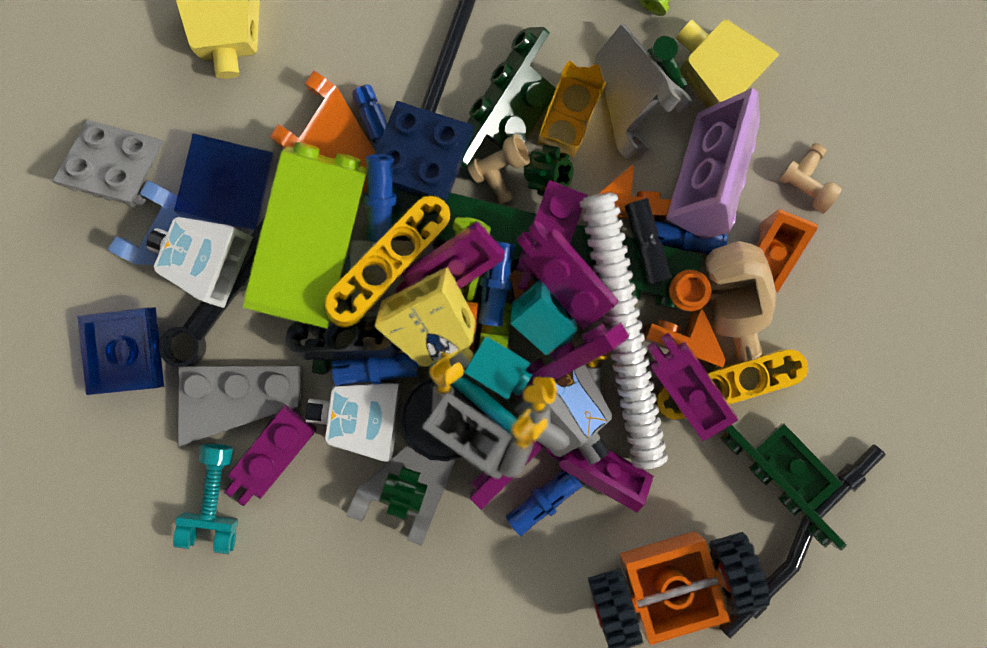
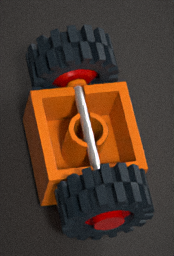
M692 531L619 553L630 593L620 568L588 577L594 600L593 605L608 648H630L643 644L640 630H642L649 645L729 622L723 596L726 597V602L731 607V611L735 616L769 606V588L764 580L766 577L764 571L760 568V560L758 555H755L754 547L749 542L748 536L744 535V532H739L712 540L709 543L711 550L709 553L706 540L696 531Z

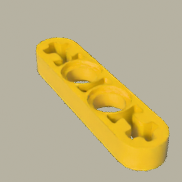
M427 196L417 201L330 290L326 297L325 311L331 322L344 327L358 322L443 233L450 220V210L442 199ZM422 210L426 213L435 210L439 214L436 219L437 223L429 222L423 228L420 235L415 228L421 223L424 216ZM397 236L408 237L414 244L413 253L408 256L396 254L391 248L392 239ZM369 265L380 266L386 273L385 282L378 286L367 284L362 277L363 269ZM351 281L355 282V285L362 293L370 296L366 300L361 293L354 300L352 309L355 312L353 314L348 311H344L341 314L336 312L338 303L335 299L339 297L342 300H346L354 292L355 287L349 284Z
M784 349L761 355L755 360L751 358L748 361H741L724 366L723 368L707 371L711 378L716 379L720 383L721 393L730 405L798 384L807 375L808 362L799 351ZM783 357L787 361L795 362L796 368L790 370L791 377L787 373L769 375L768 370L763 362L767 361V368L782 366L784 364ZM747 367L754 368L759 374V383L751 390L744 389L739 382L740 373ZM664 385L660 387L655 394L657 400L654 403L658 406L659 413L672 420L686 418L679 407L678 411L674 412L672 408L664 406V401L669 399V393Z

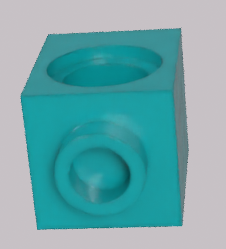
M541 280L537 281L512 303L511 325L545 355L557 346L562 347L568 344L577 331L576 320Z
M487 336L464 373L506 399L509 398L512 392L520 396L532 374L525 371L530 362Z

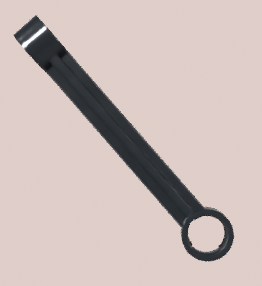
M264 218L251 234L253 239L225 307L222 308L201 301L183 327L171 328L161 336L159 353L167 364L174 367L191 366L198 363L204 357L206 352L205 336L250 278ZM182 332L189 334L194 342L193 355L187 361L176 358L171 348L174 337Z

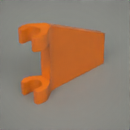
M313 70L305 85L308 86L307 89L324 101L299 138L279 124L270 135V138L284 149L287 146L294 148L295 142L305 143L319 148V155L335 159L336 154H345L360 159V166L367 167L366 156L375 154L372 145L339 89ZM367 176L361 199L363 198V193L367 192Z

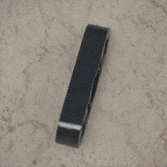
M363 316L355 324L346 327L338 326L329 321L328 328L296 321L288 328L285 337L288 348L304 360L389 358L401 350L387 337L383 338L382 344H379L374 339L383 336L375 327L377 316ZM347 329L354 331V337L348 345L336 347L335 341L340 332ZM309 333H311V334H312L315 338H317V339H307V338H308ZM307 339L305 346H303L300 341Z

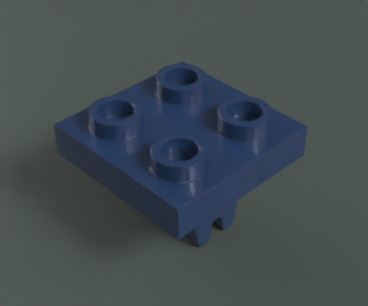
M396 101L375 154L390 155L394 158L392 187L422 197H438L447 203L474 134V127L472 124Z

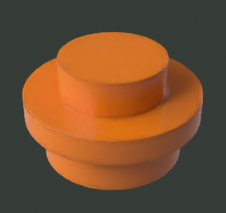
M685 270L678 273L671 280L669 296L677 308L684 311H696L704 307L709 301L711 285L707 277L701 272Z

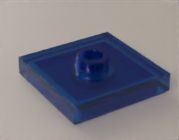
M192 134L174 211L182 215L255 230L258 226L274 158L273 152Z
M156 307L77 316L86 395L165 387L162 359L159 353L160 340Z

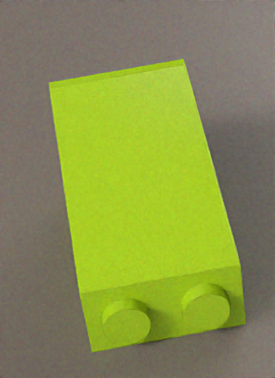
M295 142L294 148L287 146L281 151L242 308L328 328L330 319L325 311L326 297L342 277L367 176V167L360 166L361 160L345 154H336L335 159L319 155L320 149L315 146Z

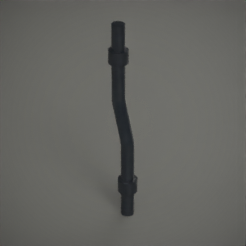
M873 444L853 465L847 464L836 474L842 485L814 511L823 518L850 490L855 492L866 481L864 476L886 456L884 451ZM804 516L786 560L765 580L769 588L768 594L770 599L801 569L813 538L807 530L812 524ZM767 607L737 616L732 613L729 616L730 621L721 624L719 628L731 639L752 617L757 619Z

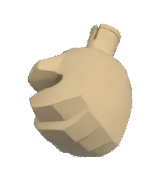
M737 241L713 249L706 258V270L710 276L707 278L711 285L710 299L714 300L712 327L720 336L733 337L737 359L748 361L746 346L750 347L752 360L762 355L757 332L770 325L775 313L777 297L771 269L763 250L753 244Z

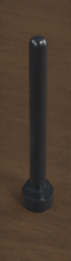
M459 0L420 108L436 113L476 0Z

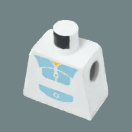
M176 217L172 221L168 232L159 228L152 230L148 235L146 245L149 251L159 254L154 264L156 273L198 300L224 308L253 237L229 225Z
M402 383L333 386L330 401L309 398L306 406L305 422L327 425L325 443L328 445L389 462L393 457Z

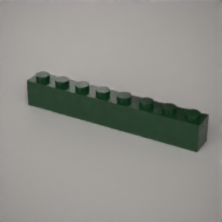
M392 187V192L397 195L396 205L392 206V227L417 201L423 198L422 196ZM450 193L446 203L450 210V220L443 233L433 242V249L436 250L455 237L456 231L453 229V224L456 218H474L490 227V235L496 242L515 245L511 269L516 270L523 251L517 237L524 231L530 233L529 227L533 224L536 214ZM422 210L424 216L421 223L415 228L420 235L423 228L429 222L437 223L436 219L439 214L435 210L430 213ZM577 224L570 245L593 270L596 260L591 259L590 253L594 250L593 247L588 246V240L591 239V235L586 234L585 227L587 226ZM397 236L393 240H407V237ZM625 236L622 245L627 246L628 252L624 256L630 260L627 270L631 271L633 275L629 282L635 285L632 295L636 296L637 300H639L640 294L656 298L655 305L678 310L669 296L670 282L674 276L682 271H699L703 255L663 245L672 278L648 285L638 253V244L634 238Z

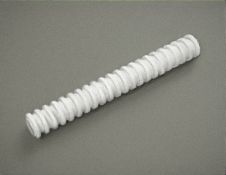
M612 192L583 198V201H580V206L586 210V213L582 216L583 220L588 221L589 225L585 227L586 234L591 235V239L588 240V246L593 247L594 250L590 253L591 259L596 260V264L593 265V271L598 273L600 280L619 300L614 308L603 315L604 322L608 323L606 329L621 322L630 336L612 350L610 355L611 359L616 360L613 364V370L618 372L615 380L616 383L621 385L617 390L618 394L623 397L620 400V405L622 408H625L622 415L623 419L627 420L625 429L630 432L627 435L628 443L632 444L629 447L630 454L633 455L632 464L639 469H654L666 463L668 456L664 452L666 448L665 442L661 440L664 436L663 431L658 428L661 425L660 417L656 416L659 413L658 406L653 404L657 399L655 393L651 392L654 389L653 382L649 380L652 377L651 370L646 368L650 364L648 357L644 356L647 348L646 345L641 343L645 340L644 334L639 332L642 328V322L636 318L640 315V311L634 307L638 302L637 297L632 295L635 285L629 282L633 275L631 271L627 270L630 260L624 256L628 249L626 245H622L625 234L619 230L623 223L622 220H617V215L620 213V208L615 207L614 204L618 200L617 194H612Z

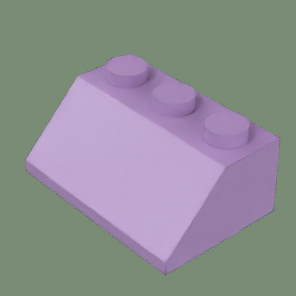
M753 88L748 89L697 113L666 219L703 240L730 233L735 223L741 191L746 184V173L751 155L756 148V137L760 126L758 91Z

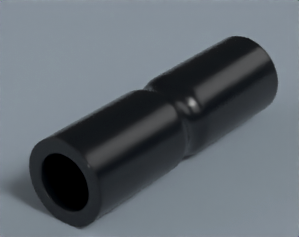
M648 198L625 205L633 237L638 244V253L648 285L672 278L663 245L658 239V229Z

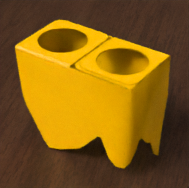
M572 61L566 63L548 107L539 134L538 144L560 147L561 153L575 157L587 131L593 109L606 85V82L603 81L599 64H593L590 67H578ZM578 84L588 90L590 102L584 110L575 112L569 110L564 105L563 93L567 87ZM560 120L571 123L576 131L574 142L566 144L557 139L549 138L548 132L551 125Z

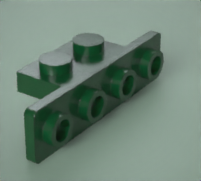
M528 27L517 34L512 42L511 48L513 50L508 58L492 73L490 78L492 83L484 96L479 97L469 111L470 118L467 123L473 125L474 134L463 159L462 167L467 166L485 136L501 149H503L505 139L515 134L520 136L523 142H525L553 98L556 88L530 66L550 34L545 27Z
M781 423L755 448L733 425L722 430L724 434L720 439L736 455L743 452L753 462L749 467L751 472L765 486L772 482L782 492L778 500L795 517L800 512L812 524L807 530L824 548L831 544L842 551L847 546L814 511L842 483L784 423Z

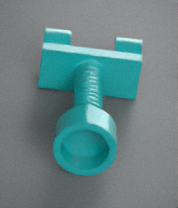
M213 443L200 445L198 461L206 466L201 513L184 512L176 517L175 525L177 526L173 537V546L175 548L189 549L190 546H194L197 528L217 530L213 543L214 553L229 555V551L234 550L238 519L216 516L221 470L225 465L231 464L232 446Z

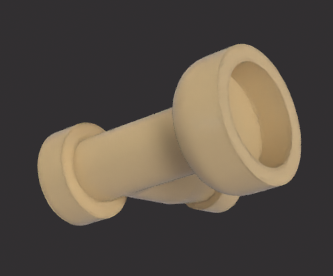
M515 134L505 139L502 150L482 160L475 158L469 161L468 169L475 182L487 181L500 205L513 197L510 191L507 190L499 169L509 164L514 168L526 166L530 163V156L523 140Z
M813 143L808 150V154L802 159L800 164L792 160L778 180L783 184L789 182L814 198L812 201L813 208L824 214L835 202L843 188L834 182L822 185L810 177L816 169L819 160L827 152L826 148L821 144Z

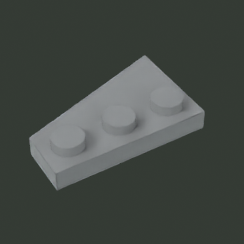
M302 366L179 367L178 447L277 414L284 404L291 409L301 406Z

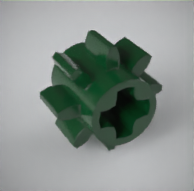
M543 145L542 153L532 151L530 163L524 166V177L529 182L527 187L537 190V194L543 196L549 180L568 187L574 173L573 165L568 160L569 154L560 153V147Z
M402 467L399 475L388 473L379 502L389 505L387 515L405 520L408 511L419 514L428 487L427 484L418 482L420 472Z

